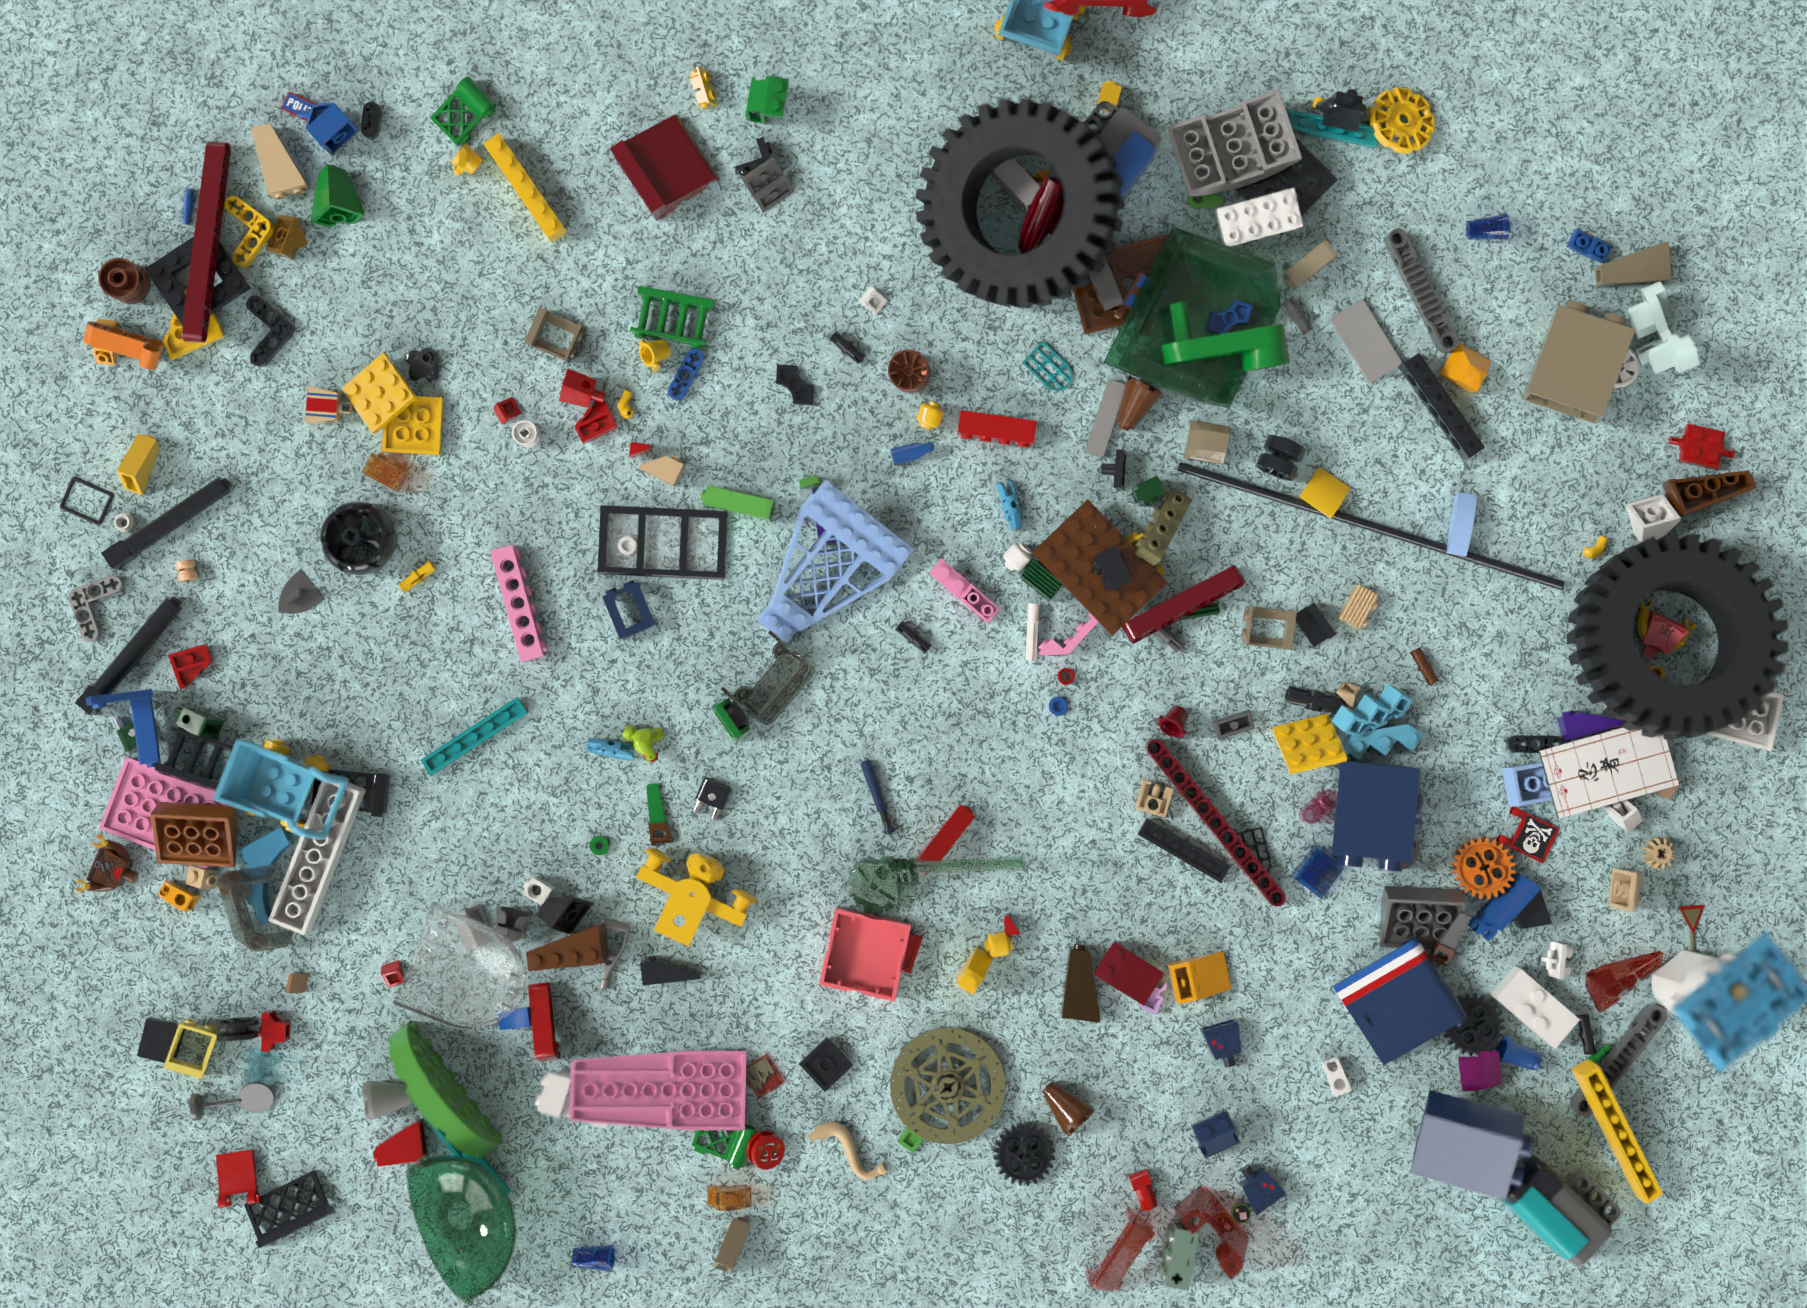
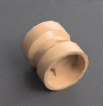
M194 559L175 562L176 569L179 571L178 582L198 579V574L194 569L196 566Z

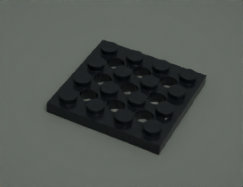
M1295 137L1302 159L1298 161L1302 165L1300 172H1294L1291 166L1274 175L1262 179L1259 186L1249 184L1235 190L1248 201L1264 196L1265 190H1272L1274 193L1291 188L1298 189L1302 194L1301 198L1297 200L1300 216H1302L1338 179ZM1313 176L1316 180L1315 184L1312 186L1307 185L1305 177ZM1278 177H1287L1288 184L1286 186L1279 185Z

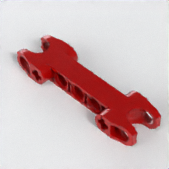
M1051 0L1044 3V8L1065 15H1078L1079 6L1123 7L1122 14L1130 17H1145L1154 15L1157 12V7L1148 5L1147 0Z

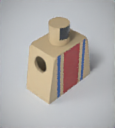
M308 386L305 413L306 423L310 425L341 422L342 414H352L353 405L352 403L343 402V395Z

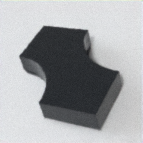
M777 364L776 384L782 385L790 391L793 397V404L813 406L814 386L804 383L799 378L796 366Z

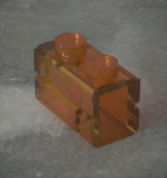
M381 452L378 455L371 453L362 473L400 492L410 474L409 471L405 470L407 466L398 461L395 464L388 461L390 457Z

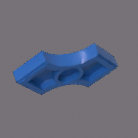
M1236 299L1225 312H1211L1205 331L1219 335L1227 333L1228 329L1235 324H1248L1254 305Z

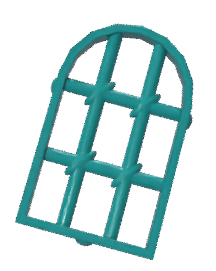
M1044 341L1022 362L1044 386L1051 390H1064L1072 381V371L1067 362ZM1042 344L1052 352L1049 356H1046L1039 349ZM1036 351L1046 359L1042 364L1032 357ZM1054 355L1063 363L1061 367H1057L1050 360ZM1029 358L1038 366L1035 371L1025 363ZM1046 363H1050L1057 370L1054 375L1048 373L1043 368ZM1065 367L1070 372V378L1062 372ZM1039 370L1043 371L1050 378L1046 383L1036 374ZM1058 374H1061L1068 381L1066 386L1063 387L1055 379ZM1052 381L1060 388H1052L1048 384Z

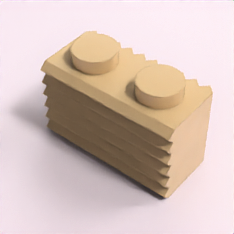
M1355 585L1337 619L1357 630L1361 629V627L1365 628L1370 620L1368 617L1370 611H1374L1379 604L1377 600L1379 595L1361 585Z

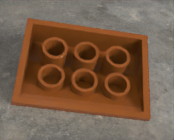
M172 802L157 803L150 814L157 863L235 867L238 827L236 807Z

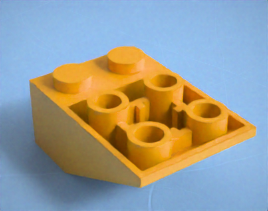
M1224 951L1167 963L1174 999L1177 1004L1196 1001L1232 989Z

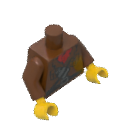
M97 834L96 838L102 841L99 843L92 841L93 846L99 848L86 878L89 882L85 883L83 879H77L76 882L83 883V886L74 889L77 892H83L86 889L87 891L105 892L123 886L125 880L134 884L138 879L139 873L130 870L133 860L129 858V853L124 846L109 839L104 840L103 835Z

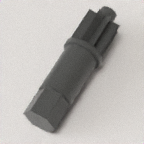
M1163 628L1154 633L1176 652H1183L1186 649L1183 646L1185 643L1168 629Z

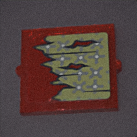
M767 1053L757 1060H752L751 1064L746 1066V1081L758 1099L768 1092H773L776 1087L785 1082Z

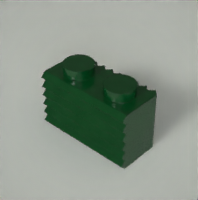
M1035 559L1019 577L1047 601H1050L1062 586L1052 573L1039 560L1036 561Z

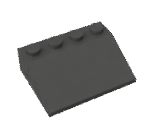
M1384 886L1381 901L1379 946L1399 948L1404 941L1416 936L1424 949H1433L1437 941L1442 939L1460 912H1465L1466 901L1462 890Z

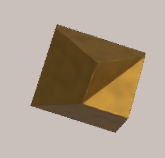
M278 215L274 232L270 236L266 251L294 261L298 248L308 245L298 218Z

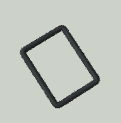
M73 477L60 503V508L96 525H101L114 495L107 490ZM75 481L109 496L99 521L64 506Z

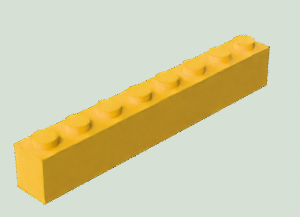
M1588 1059L1573 1067L1571 1070L1635 1196L1649 1204L1663 1195V1192L1600 1067Z

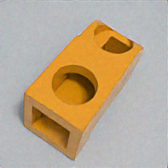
M169 880L164 881L158 892L159 897L183 912L192 911L200 895L190 892Z

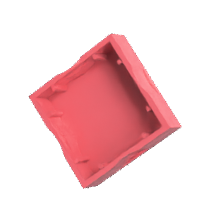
M837 907L833 917L830 942L824 959L819 985L844 991H858L867 996L895 1002L912 923Z

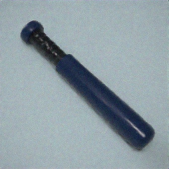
M865 760L861 762V768L877 812L880 813L885 828L883 832L884 834L892 833L895 831V828L890 823L886 811L887 807L872 761Z

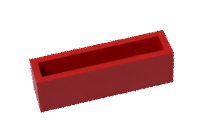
M961 410L957 435H960L961 439L972 440V437L980 438V442L991 443V440L999 441L998 444L1010 446V443L1018 444L1017 447L1029 448V446L1034 444L1037 421Z

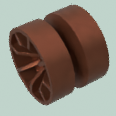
M110 259L103 264L99 271L98 281L103 292L122 303H139L146 298L150 291L151 281L147 272L127 259Z
M907 349L896 353L888 365V375L891 382L904 393L913 394L920 392L930 381V366L924 356L915 350Z

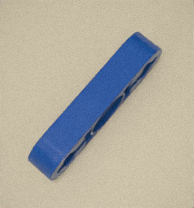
M691 349L685 356L668 388V394L673 400H682L692 385L704 362V355L700 350ZM697 353L700 360L699 362L695 361L693 367H696V369L693 370L691 367L685 366L686 363L689 365L692 363L691 355L695 356ZM682 371H691V378L683 380L681 378ZM679 379L680 382L687 385L686 387L682 385L680 388L682 394H677L675 397L672 390L679 387L680 384L677 382Z

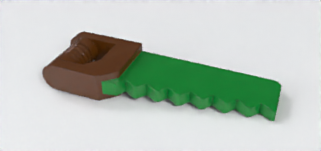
M659 783L646 786L651 846L671 842L670 826L665 820L664 805L661 804L663 800L660 798ZM654 830H663L666 832V835L654 836Z

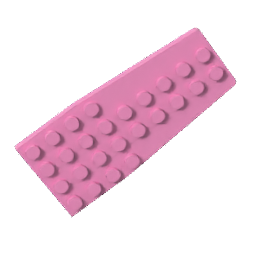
M677 1051L577 1059L571 1062L569 1119L572 1121L677 1130H745L746 1051Z

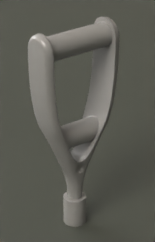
M602 919L601 923L605 922L606 929L625 932L619 953H608L609 961L613 962L610 965L606 962L602 964L603 978L601 979L600 989L607 990L609 974L624 950L630 924H620Z

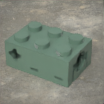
M1171 1219V1224H1167L1166 1236H1168L1167 1243H1164L1162 1255H1165L1164 1262H1160L1159 1274H1161V1279L1166 1287L1189 1291L1200 1234L1194 1223Z

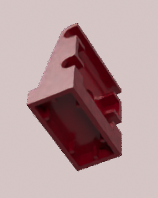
M673 115L626 141L621 140L610 147L614 158L656 221L675 210L680 202L688 201L707 189V185L712 181L720 180L678 115Z

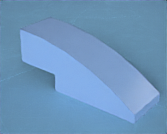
M1458 492L1453 498V510L1449 521L1447 543L1448 554L1465 557L1467 555L1474 524L1477 495Z

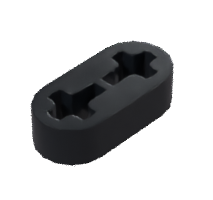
M367 102L362 110L361 133L370 140L376 139L379 136L382 110L375 102ZM372 107H374V109L377 112L373 113L371 119V114L368 112V110H371ZM370 123H372L371 126L375 130L369 134L366 129H369Z

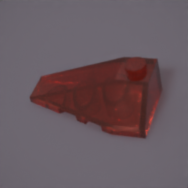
M1657 951L1601 965L1596 969L1588 971L1585 987L1597 1011L1601 1013L1620 1000L1618 995L1624 990L1630 992L1634 988L1633 986L1636 984L1637 979L1644 980L1660 967L1663 953Z

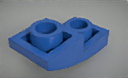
M1579 229L1573 231L1566 245L1567 248L1601 264L1605 263L1612 248L1610 244L1600 238H1592Z
M530 1007L497 1010L499 1030L531 1027Z

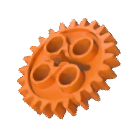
M1477 837L1476 843L1473 839H1470L1469 845L1465 842L1462 844L1464 850L1461 848L1457 849L1460 855H1453V858L1457 860V862L1451 863L1452 866L1456 867L1451 873L1457 874V877L1453 880L1460 881V884L1457 886L1458 888L1465 887L1464 894L1471 891L1470 897L1478 894V899L1480 900L1485 895L1486 899L1489 900L1492 894L1496 898L1498 897L1497 891L1504 894L1503 887L1507 889L1511 887L1507 881H1514L1510 875L1516 873V871L1511 870V867L1515 866L1516 863H1510L1509 860L1513 856L1506 855L1509 849L1502 850L1503 843L1497 846L1496 839L1492 840L1491 843H1489L1488 837L1483 842L1480 837ZM1485 851L1492 853L1493 858L1491 861L1484 858ZM1476 852L1479 854L1480 861L1475 855ZM1467 858L1474 860L1475 866L1473 868L1466 865ZM1487 866V869L1480 871L1479 867ZM1493 869L1500 871L1501 877L1499 879L1493 877ZM1475 876H1480L1483 879L1481 886L1475 884ZM1487 876L1491 880V884L1488 883Z

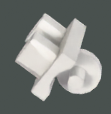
M1550 941L1547 957H1541V961L1546 962L1547 976L1557 979H1564V976H1570L1571 967L1566 965L1565 962L1566 958H1571L1573 955V948L1568 947L1566 944Z

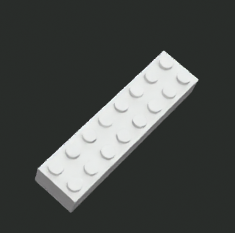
M321 782L304 829L322 832L340 784ZM348 783L326 839L300 837L268 921L302 935L312 931L366 789Z

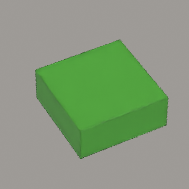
M818 475L799 480L801 489L820 484Z
M906 1128L897 1142L914 1153L923 1138Z

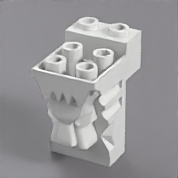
M562 1068L559 1072L551 1070L548 1075L544 1074L541 1086H544L543 1092L538 1094L535 1105H538V1112L558 1118L561 1115L569 1117L571 1071ZM587 1122L603 1128H607L609 1125L604 1123Z

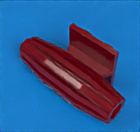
M1047 176L1035 194L1022 225L1018 243L1020 253L1025 254L1040 247L1048 233L1052 236L1059 226L1065 207V198L1062 196L1064 186L1060 179Z

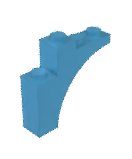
M285 826L241 848V858L245 864H248V867L228 877L230 880L229 885L237 894L245 892L247 903L252 905L255 911L254 916L262 925L270 922L268 921L271 914L268 900V883L272 869L280 855L295 843L290 832L285 829Z

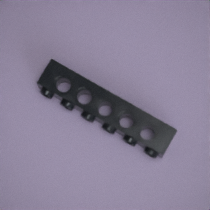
M1420 353L1398 367L1463 461L1485 448Z

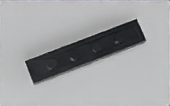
M1148 818L1145 819L1137 833L1139 836L1220 883L1231 867Z

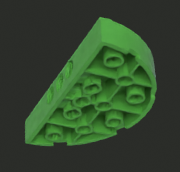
M411 1021L407 1022L389 1037L388 1043L391 1046L388 1047L399 1079L401 1081L404 1079L408 1086L406 1089L408 1095L429 1123L436 1130L441 1129L446 1134L445 1139L450 1144L470 1157L474 1155L478 1159L485 1157L503 1143L501 1140L502 1135L498 1130H493L490 1126L489 1118L485 1114L482 1115L478 1110L477 1102L474 1099L470 1100L466 1094V1088L462 1084H458L454 1079L455 1074L453 1071L444 1066V1060L438 1053H434L431 1049L432 1044L427 1038L421 1036L417 1024L411 1023Z

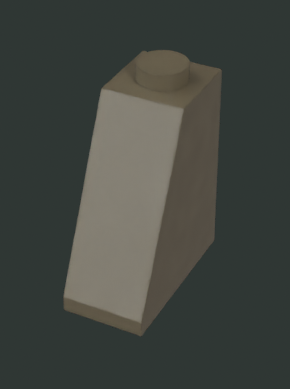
M1324 240L1282 275L1284 277L1283 281L1288 288L1297 289L1338 255L1327 240Z
M740 1216L737 1218L733 1217L712 1267L728 1274L732 1272L751 1227L747 1219Z

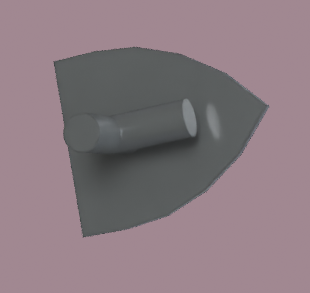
M300 569L286 582L282 589L278 612L287 614L305 612L318 605L325 598Z

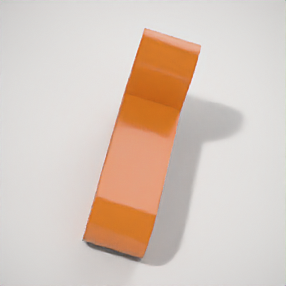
M94 321L87 322L83 342L88 345L139 359V365L149 370L157 369L164 349V343L159 340Z

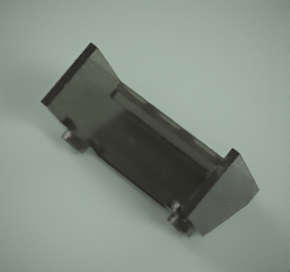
M771 630L768 633L778 641L772 649V656L776 661L753 688L746 685L742 686L734 694L725 687L721 688L732 701L764 725L772 724L815 672V667Z
M275 864L224 872L218 879L219 891L234 939L256 952L288 947L294 931L290 929L255 933L245 901L252 893L251 885L269 882L276 868Z

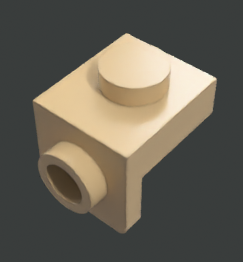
M189 865L185 884L199 889H216L219 870Z

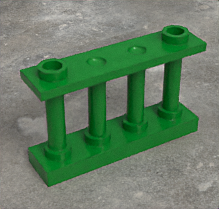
M638 286L637 293L642 297L643 304L638 328L630 327L634 337L645 339L647 336L688 344L691 345L690 348L702 350V347L707 348L708 344L706 341H702L706 315L709 313V310H715L716 303L714 300ZM653 299L660 300L662 304L656 332L645 330L650 303L653 302ZM672 303L679 304V307H681L675 335L664 333L669 306ZM691 307H696L699 311L694 339L683 337L688 309Z

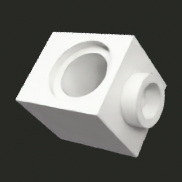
M534 876L526 880L522 887L525 889L522 894L542 905L549 899L555 887ZM534 885L541 887L540 895L533 892Z

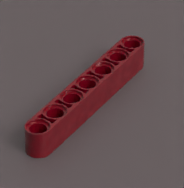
M1233 565L1130 619L1122 626V629L1131 644L1137 643L1239 589L1246 583V580L1237 566Z

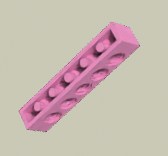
M509 545L491 550V557L520 661L527 662L545 657V652L548 649L545 640L542 641L540 633L543 631L540 622L536 621L537 609L535 604L531 603L530 596H532L530 585H526L525 578H527L525 567H521L520 559H522L520 549L516 548L515 545ZM512 561L514 563V568L512 571L508 572L506 570V564L507 562ZM517 579L519 581V587L516 590H513L511 588V582ZM519 598L524 600L522 608H517L516 601ZM527 616L529 618V625L523 627L521 619ZM528 635H533L535 641L529 646L526 643V638Z

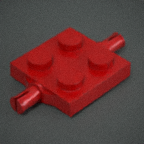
M1685 425L1684 434L1681 438L1670 436V441H1668V444L1679 446L1680 456L1678 462L1712 470L1719 469L1722 456L1733 458L1735 455V450L1724 448L1726 432L1697 425Z

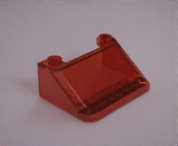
M1126 1208L1125 1213L1129 1221L1096 1272L1092 1273L1088 1269L1085 1271L1089 1287L1092 1289L1108 1292L1118 1291L1122 1286L1123 1277L1146 1242H1150L1154 1237L1153 1225L1128 1208Z

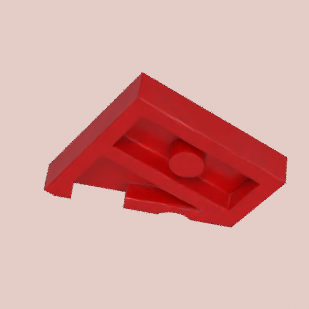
M605 399L603 403L596 401L591 408L587 409L583 418L579 419L574 425L583 444L618 428Z
M207 643L168 655L180 690L188 686L213 662Z

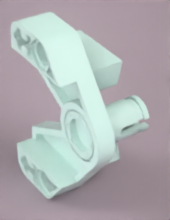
M1659 281L1641 289L1643 303L1628 309L1632 328L1636 329L1635 335L1638 339L1653 332L1656 333L1658 339L1634 349L1635 354L1640 360V365L1644 366L1646 363H1650L1655 374L1672 367L1679 373L1699 366L1697 350L1691 337L1686 336L1679 339L1677 334L1672 335L1668 329L1665 318L1670 317L1671 314L1666 291L1662 283Z

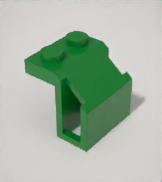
M766 76L765 80L756 81V78L752 77L745 114L747 121L766 124L767 117L783 119L789 79ZM760 111L761 119L752 118V112Z

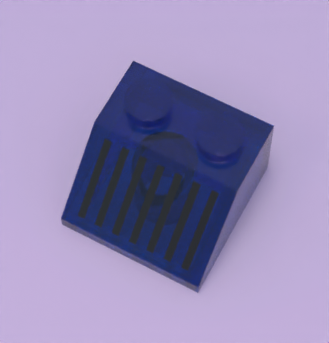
M1312 846L1290 877L1322 900L1344 868L1318 847Z

